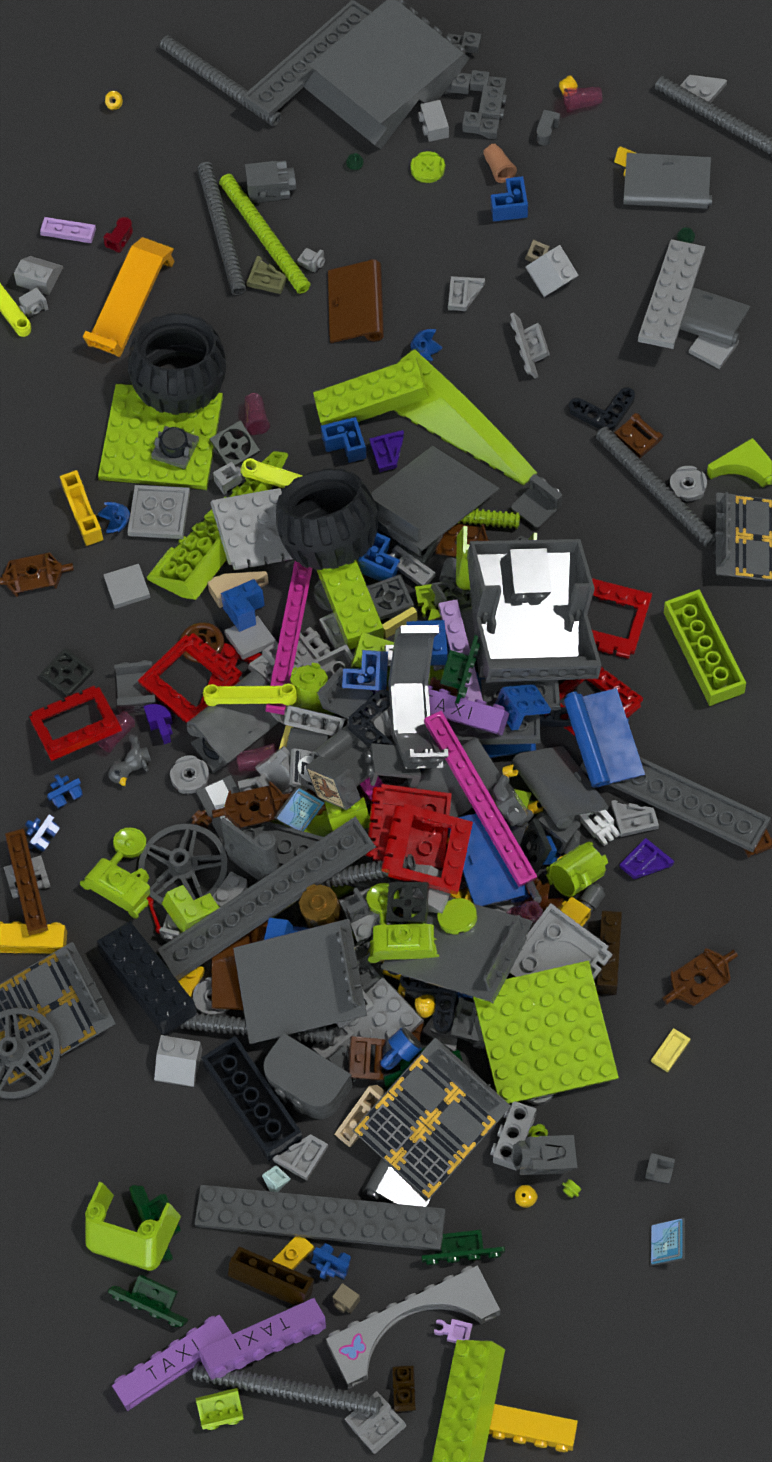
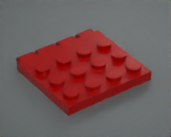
M381 784V787H373L372 802L379 804H371L370 820L377 823H369L368 836L371 840H375V842H372L376 847L366 853V856L373 857V861L377 862L379 860L383 861L386 856L385 850L388 839H391L389 838L391 823L394 821L392 818L395 806L403 807L405 803L450 815L452 793ZM413 819L405 856L407 857L408 854H412L416 864L430 865L438 870H443L448 828L437 827Z

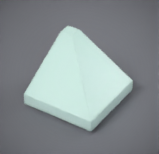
M277 1165L262 1175L270 1192H279L290 1181V1178Z

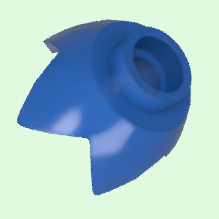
M436 329L421 330L411 341V350L415 349L429 361H433L430 355L437 353L443 348L432 340Z
M104 502L108 506L103 508L97 516L110 521L106 533L122 531L130 518L128 508L117 502Z

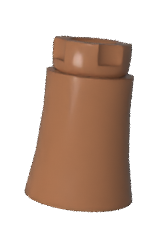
M496 144L489 145L484 150L485 159L493 172L496 182L504 183L506 178H513L515 176L517 168Z

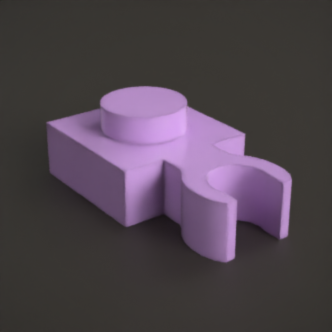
M452 1319L451 1325L446 1324L443 1320H436V1324L442 1325L443 1329L440 1331L434 1329V1333L439 1336L446 1334L448 1335V1342L456 1343L457 1340H469L473 1325Z

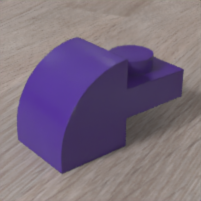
M158 704L144 706L151 731L159 729L163 743H170V735L173 734L170 724H173L170 712Z

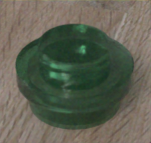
M357 153L350 154L346 160V165L351 170H358L364 164L363 158Z
M685 227L678 232L677 239L678 241L692 243L695 240V233L691 228Z

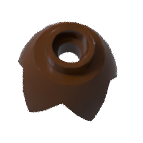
M539 880L535 886L542 900L540 903H535L531 896V906L540 914L547 909L550 903L560 909L563 906L564 898L548 899L550 883L540 886L541 881Z

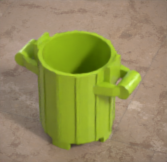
M312 662L311 665L295 667L292 670L290 684L294 685L296 689L297 700L290 706L334 716L335 713L322 708L317 693L328 681L325 670L321 669L319 664Z
M592 842L579 845L546 868V876L550 885L553 884L562 895L572 897L604 876L606 871L605 865L608 864L606 855L601 856L591 846L593 845Z

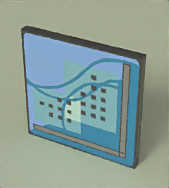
M297 786L274 818L293 829L305 831L325 802Z
M685 1218L652 1224L651 1266L685 1259Z

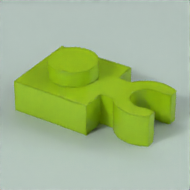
M432 584L415 586L418 606H422L423 617H426L427 610H436L435 605H433L435 604V594L431 589Z

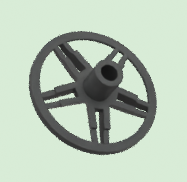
M177 824L156 833L147 842L144 851L140 855L138 869L142 868L145 870V860L147 854L168 866V869L150 887L149 896L160 905H162L164 898L158 895L179 878L192 899L195 900L196 898L186 881L192 878L199 896H204L195 871L221 866L217 882L205 894L210 893L212 896L222 885L228 872L227 854L221 841L208 829L194 824ZM185 830L180 847L173 851L154 845L161 837L168 833ZM190 830H193L189 851H186L185 848ZM196 832L209 837L217 846L220 855L193 856ZM153 849L165 856H168L169 860L167 861L164 858L150 852L149 850ZM221 860V862L218 863H209L198 866V862H211ZM170 875L173 877L157 892H154Z
M13 1008L0 1012V1019L5 1017V1037L0 1040V1080L6 1067H9L0 1084V1097L5 1099L24 1098L42 1089L55 1074L61 1056L59 1035L52 1023L34 1010ZM16 1014L32 1016L41 1021L47 1029L21 1039ZM10 1015H13L16 1037H12ZM48 1034H51V1035L48 1036L47 1038H45V1039H43V1040H40L39 1042L35 1043V1044L32 1045L31 1047L29 1046L30 1043H32V1042H34V1041H36V1040H38V1039H40V1038H42V1037H44V1036H46V1035H48ZM52 1039L54 1045L53 1059L48 1071L44 1074L28 1054ZM27 1062L42 1076L41 1080L24 1067ZM16 1066L37 1082L25 1090L16 1092L1 1091Z

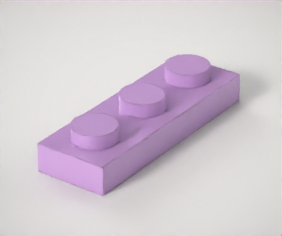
M44 217L40 233L42 236L92 243L96 226Z

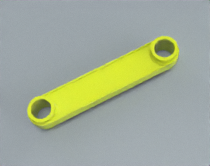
M0 283V312L19 336H28L31 333L30 321Z
M251 458L245 460L241 465V474L244 477L280 488L289 485L295 478L303 476Z
M211 684L203 690L204 701L209 706H216L218 704L282 703L284 705H292L297 700V692L292 684H284L282 686H216Z

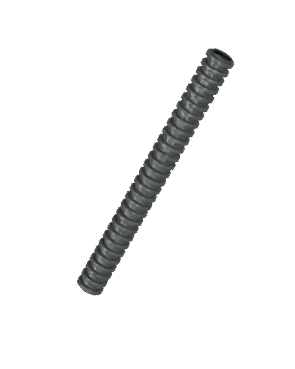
M169 35L161 40L160 48L168 52L169 55H172V57L204 79H207L212 85L222 90L235 101H238V103L251 112H254L255 115H258L268 124L276 126L280 122V112L276 111L268 118L245 103L243 95L248 90L234 82L221 71H218V69L205 60H202L201 57H198V55L191 52L178 41H175Z
M661 76L655 84L657 91L660 90L661 93H664L666 96L668 95L669 98L673 97V100H677L678 103L682 102L683 106L686 105L692 111L695 110L701 116L704 115V118H708L710 121L713 120V123H717L718 126L722 125V128H726L732 134L735 133L736 136H740L746 142L749 141L755 147L758 146V149H762L764 152L767 151V154H772V137L768 138V135H764L763 132L759 133L758 129L755 130L754 127H750L749 124L746 125L740 119L737 120L736 117H732L726 111L723 112V109H719L717 106L714 107V104H710L708 101L705 102V99L692 94L686 88L683 89L677 83L674 84L673 81L665 78V76Z
M202 162L198 165L197 169L229 287L233 295H240L246 291V286L213 165L211 162Z
M603 427L597 432L596 439L609 452L611 451V454L615 455L614 457L624 467L626 466V469L630 470V473L634 474L633 476L642 485H645V488L649 489V492L653 493L652 495L661 504H664V507L668 508V511L672 512V515L676 516V519L680 520L679 522L684 527H687L692 535H695L705 547L715 541V533L700 518H697V515L693 514V511L689 510V507L685 506L686 504L676 494L674 495V492L670 491V488L666 487V484L662 483V480L655 476L623 442H620L621 440L608 427Z
M408 854L404 858L402 868L415 871V859L412 854ZM379 860L378 863L374 861L372 864L367 863L366 865H355L354 868L352 866H349L348 869L344 868L320 885L330 888L333 886L338 887V885L344 886V884L350 885V882L355 884L356 881L360 883L362 880L379 879L380 876L385 878L386 875L388 876V873L381 870L383 861Z
M197 1012L196 1016L178 1026L181 1029L186 1027L187 1030L193 1028L195 1031L197 1029L199 1031L205 1029L206 1032L211 1030V1032L217 1031L218 1033L223 1031L224 1034L229 1032L232 1035L234 1033L236 1035L242 1033L243 1036L248 1034L245 1018L241 1019V1017L235 1019L234 1016L229 1018V1016L223 1017L219 1015L217 1017L216 1014L211 1016V1014L205 1015L201 1013L199 1015ZM325 1026L324 1028H314L288 1036L297 1039L298 1042H301V1040H304L306 1043L308 1041L310 1043L316 1041L317 1044L322 1042V1044L328 1043L332 1045L335 1038L334 1027L328 1029Z
M199 1361L193 1369L194 1381L200 1379V1382L205 1380L207 1383L212 1382L215 1385L219 1383L220 1386L225 1384L226 1387H229L231 1385L232 1388L238 1387L240 1390L244 1388L245 1391L251 1389V1392H255L257 1390L258 1393L264 1392L266 1395L268 1393L271 1396L276 1394L277 1397L282 1395L283 1398L289 1397L291 1400L296 1398L297 1401L302 1399L303 1402L308 1400L309 1403L315 1402L317 1405L322 1403V1406L328 1404L329 1407L335 1406L337 1409L341 1407L342 1410L348 1408V1411L354 1409V1412L359 1410L363 1414L367 1412L368 1415L374 1413V1416L379 1414L381 1408V1398H374L373 1395L368 1397L367 1394L362 1396L361 1393L355 1394L353 1391L348 1393V1390L342 1392L341 1389H338L336 1391L335 1388L329 1389L327 1386L323 1388L322 1385L316 1387V1384L311 1386L309 1383L303 1384L301 1381L297 1383L296 1380L290 1382V1379L285 1381L284 1378L278 1379L276 1376L273 1378L270 1375L265 1377L264 1374L259 1376L258 1373L252 1374L250 1371L246 1373L245 1370L239 1372V1369L228 1372L221 1378L211 1380L205 1367Z

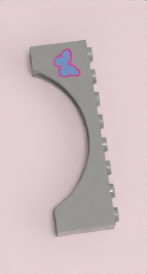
M478 1265L475 1267L468 1266L456 1276H447L442 1280V1283L436 1286L431 1284L417 1295L416 1293L410 1294L401 1303H391L386 1307V1310L380 1313L378 1311L373 1312L367 1316V1319L361 1322L354 1321L343 1331L336 1330L330 1333L329 1337L326 1338L327 1345L348 1389L368 1380L370 1359L379 1340L394 1324L407 1316L426 1310L443 1309L465 1314L480 1324L499 1316L500 1308Z

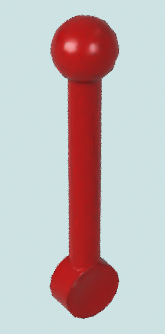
M148 897V906L156 925L155 932L160 934L161 926L153 907L154 900Z

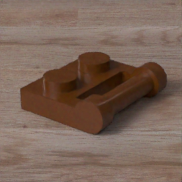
M638 413L633 414L624 425L614 432L617 438L621 440L620 442H623L639 458L644 456L663 438V434L656 432L641 419ZM637 424L648 435H650L652 439L648 440L633 426Z
M350 1037L348 1073L351 1074V1078L383 1080L384 1074H382L380 1062L383 1059V1046L386 1045V1039ZM371 1045H375L374 1073H369Z

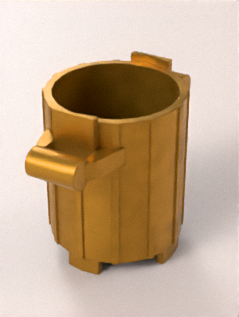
M313 884L302 893L299 901L300 911L308 928L344 920L336 893L330 887Z

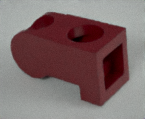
M127 217L119 218L113 232L105 234L103 237L105 247L121 253L133 234L132 222Z

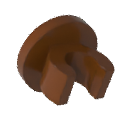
M198 810L192 816L193 821L191 824H197L207 829V825L212 823L213 820L206 815V810L202 812Z

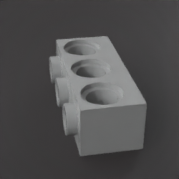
M288 705L284 725L333 736L343 728L345 719Z
M518 1102L512 1103V1106L504 1115V1118H506L505 1125H501L497 1136L500 1139L498 1144L494 1143L490 1155H493V1163L517 1170L512 1162V1154L504 1157L501 1155V1152L508 1150L512 1153L514 1144L518 1141L526 1140L529 1129L533 1126L536 1117V1108ZM521 1113L525 1117L522 1120H518L514 1116ZM516 1132L518 1136L516 1138H510L508 1137V1133Z

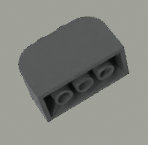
M285 1033L280 1036L264 1061L266 1081L280 1102L283 1104L288 1103L293 1106L297 1113L301 1115L304 1113L314 1119H326L332 1116L353 1088L350 1073Z

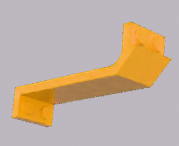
M144 237L131 246L91 333L85 331L83 339L88 346H93L121 357L162 265L172 267L175 262L171 255L174 248Z

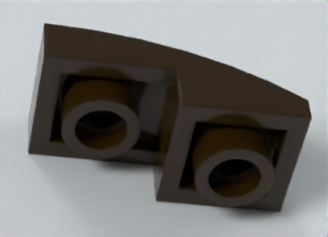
M414 1366L392 1367L394 1412L416 1411Z

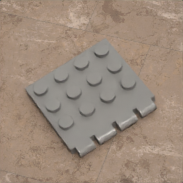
M281 488L211 501L210 504L229 565H233L234 570L248 568V564L249 567L265 565V561L267 564L281 562L282 557L284 561L293 559L284 548L276 526V505L279 495L282 494Z
M550 903L526 935L527 940L522 948L523 950L519 953L510 974L518 977L589 960L593 979H595L602 970L596 963L599 962L605 966L612 954L607 950L609 948L608 945Z

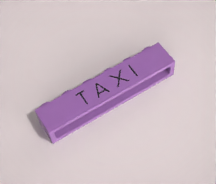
M428 685L430 715L442 711L448 721L503 735L509 713L504 710L505 707L493 704V707L486 705L487 702L475 699V702L468 700L469 697L465 696V699L461 698L459 704H456V696L450 695L451 692L444 689H439V692L432 690L433 687Z
M312 1298L199 1349L201 1362L211 1380L221 1378L228 1372L241 1369L246 1364L255 1360H261L270 1353L279 1352L290 1344L299 1343L312 1334H319L323 1329H326L325 1316L316 1300Z
M220 1315L216 1317L211 1316L198 1329L195 1327L188 1331L186 1337L180 1341L177 1339L168 1345L169 1348L165 1351H158L145 1364L140 1363L132 1369L133 1372L127 1376L122 1375L118 1377L112 1387L126 1410L129 1411L194 1368L198 1361L201 1362L199 1349L228 1337L232 1333Z

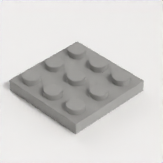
M135 485L128 536L183 539L190 488Z
M382 977L366 993L374 1007L367 1011V1016L359 1017L346 1026L354 1032L356 1037L386 1039V1045L383 1046L384 1056L392 1048L388 1039L400 1028H406L412 1033L424 1020L395 988ZM371 1045V1054L374 1057L375 1045Z

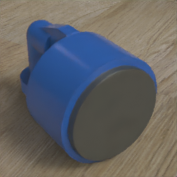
M400 1028L388 1039L392 1048L383 1056L380 1062L381 1066L389 1070L394 1068L402 1059L410 1062L422 1050L421 1043L409 1030Z

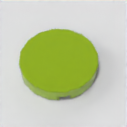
M421 152L411 161V173L420 182L432 183L444 175V159L435 152Z
M452 899L447 902L443 913L438 912L437 920L441 929L446 933L453 935L463 931L465 933L475 926L477 910L474 904L467 899Z

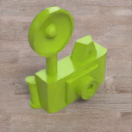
M124 828L114 836L113 846L117 853L110 861L102 858L85 877V880L80 881V885L86 890H93L128 911L131 917L137 919L139 917L138 914L148 906L146 898L150 895V886L147 884L149 876L146 870L142 868L131 874L117 866V864L123 857L134 858L139 856L146 847V837L136 828Z
M379 883L372 886L367 892L366 901L369 909L379 914V925L373 926V940L370 941L368 961L377 963L380 960L439 957L434 940H437L434 938V925L425 923L387 925L389 884ZM398 890L394 893V899H400Z

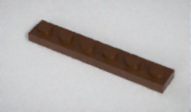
M20 829L5 833L28 934L30 936L48 931L25 830Z

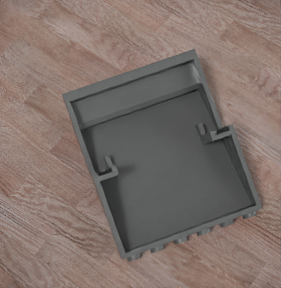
M386 0L311 62L309 66L315 71L304 85V88L380 149L383 148L420 99L424 103L439 100L470 59L465 55L467 52L460 45L456 48L451 38L441 36L443 32L436 26L432 29L429 26L430 22L423 16L421 19L417 17L419 13L412 7L408 10L403 0Z
M581 540L470 541L467 560L474 633L478 636L477 643L480 644L477 653L479 678L485 677L486 682L598 679L602 665L587 615L595 588ZM547 548L552 590L550 595L545 600L539 601L535 600V598H528L525 601L510 599V594L513 592L511 565L510 562L506 563L505 558L507 552L510 549Z

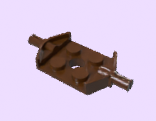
M455 524L444 533L435 553L456 557L457 545L455 542L463 526H467V544H470V541L490 540L487 537L483 524L481 528Z
M51 553L10 560L5 573L2 574L3 577H0V585H7L16 597H18L19 592L53 585L57 589L62 573L74 570L73 563L61 565ZM32 568L37 570L35 574L27 573Z
M269 781V786L231 794L230 790L226 798L225 807L212 810L213 819L225 816L238 829L277 820L274 817L292 792L282 794L271 781ZM252 805L260 807L258 811H251L249 808Z
M705 948L702 954L675 972L671 971L670 977L673 990L662 997L664 1002L668 1004L674 999H680L693 1006L697 1005L730 982L728 965L730 961L738 957V954L735 950H732L725 956H722ZM701 975L705 978V982L697 983L694 978Z

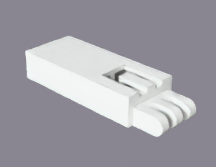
M606 810L594 812L596 815L594 821H597L598 825H595L588 817L590 814L593 815V812L579 815L581 823L594 838L597 837L603 846L608 844L604 837L610 842L614 840L611 832L616 838L620 836L619 831L614 826V819Z

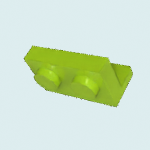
M237 1388L196 1398L202 1429L213 1430L218 1428L219 1425H234L244 1419Z

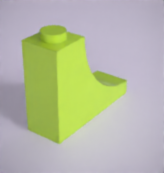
M752 438L708 464L707 475L710 479L726 474L743 475L753 479L763 488L768 484L772 485V460Z

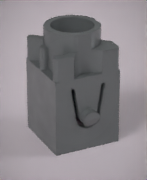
M286 160L245 164L248 194L252 203L289 199L290 191L296 190L294 167L287 168Z
M574 1135L527 1137L524 1141H518L512 1148L514 1167L520 1170V1175L562 1174L578 1168Z

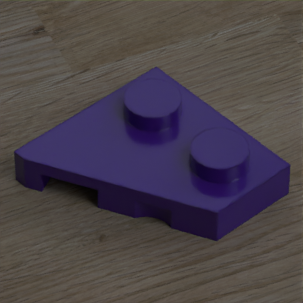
M403 430L369 439L379 472L397 468L404 438Z
M645 838L623 860L620 868L635 880L673 866L674 860Z

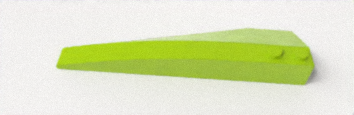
M415 349L398 362L416 357L422 368L429 398L395 409L396 413L411 419V422L416 425L420 424L427 428V431L441 436V439L460 450L474 455V458L487 462L490 467L504 472V475L522 485L530 481V477L533 474L537 475V472L502 433Z
M273 451L262 463L282 469L288 454ZM245 477L246 482L240 487L236 486L232 490L233 494L230 497L271 490L273 485ZM212 509L204 516L205 520L203 522L196 523L192 527L193 531L187 537L184 536L183 539L178 540L180 544L175 548L171 547L146 577L148 581L182 598L196 600L200 596L208 582L227 560Z

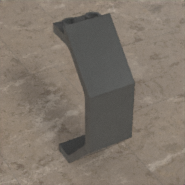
M401 625L395 630L388 682L392 736L405 769L444 768L443 760L448 757V749L439 751L436 742L424 723V718L430 716L428 680L434 637L439 633V625Z

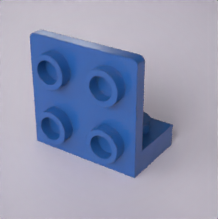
M534 684L502 687L495 703L505 707L504 710L509 713L507 724L511 730H519L524 716L551 712V708Z

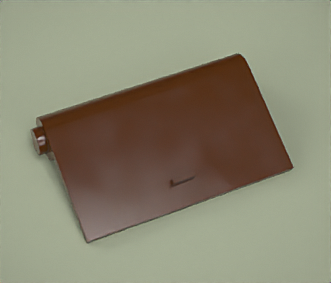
M370 259L365 262L328 270L330 343L365 336L369 341L382 340L384 328L381 263L375 259Z
M269 919L211 958L213 1009L244 1010L233 948L263 941Z

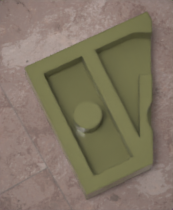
M257 256L247 280V287L281 294L286 283V276L276 271L275 267L271 264L267 265L260 256Z

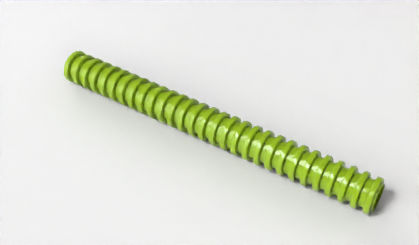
M226 174L222 176L219 184L266 247L271 257L277 262V265L291 282L294 289L299 294L306 292L311 286L310 282L285 250L277 236L274 235V232L241 189L235 178H233V175Z
M476 509L460 520L458 524L460 522L466 524L467 522L469 525L474 523L475 525L480 524V526L486 524V526L492 525V527L497 525L499 528L500 526H503V528L508 526L510 529L512 527L518 529L520 515L518 512L516 514H513V512L509 514L507 511L505 513L499 511L498 513L496 510L490 512V510L485 511L482 509V511H479V509Z

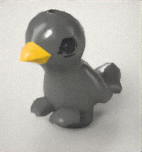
M134 735L129 736L132 746L123 762L120 759L114 761L108 771L110 780L120 783L122 786H126L127 777L132 771L142 767L146 772L149 771L147 763L151 762L148 749L147 747L140 748V741Z

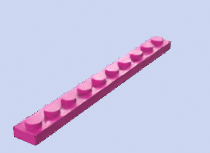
M296 561L294 562L270 686L290 684L291 672L294 667L313 569L311 567H303ZM283 703L266 704L265 712L284 715L286 705Z
M439 711L424 718V723L440 751L448 749V757L445 760L518 887L537 878L536 873L443 712Z

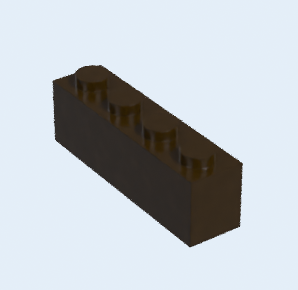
M602 911L600 940L609 946L607 950L612 956L605 966L598 962V966L602 970L597 977V994H617L622 912Z
M240 1246L229 1262V1277L297 1306L304 1303L312 1295L313 1278Z

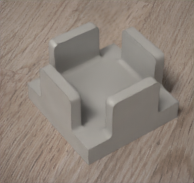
M285 746L255 767L260 773V776L255 781L259 787L269 786V781H271L282 794L290 793L295 789V787L289 785L291 753Z

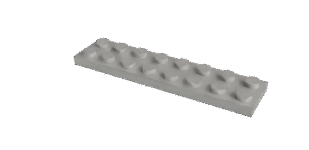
M671 239L638 336V342L674 348L706 246Z

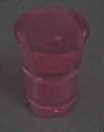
M600 87L564 89V104L567 112L602 103Z
M251 393L246 396L244 404L246 430L251 435L266 433L270 429V423L266 415L262 396H259L258 393Z
M125 711L116 715L122 731L97 741V744L106 752L111 753L115 746L135 726L134 719Z
M271 743L240 753L237 756L239 771L257 770L255 767L260 762L276 752L275 744Z
M528 901L522 905L511 907L506 913L515 916L520 915V917L532 920L535 923L542 916L543 909L538 902Z

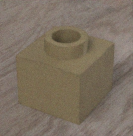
M533 240L525 260L535 261L547 253L550 246Z
M342 1283L333 1295L334 1306L343 1313L347 1311L351 1314L360 1302V1295Z

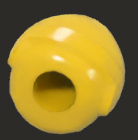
M571 75L559 82V88L564 96L573 94L578 88L575 79Z
M116 91L108 92L105 96L106 106L111 110L121 107L123 102L121 94Z
M426 994L415 999V1009L420 1017L427 1018L434 1014L436 1005L435 998L432 995Z
M522 1185L516 1189L515 1201L519 1206L530 1207L537 1201V1193L531 1186Z

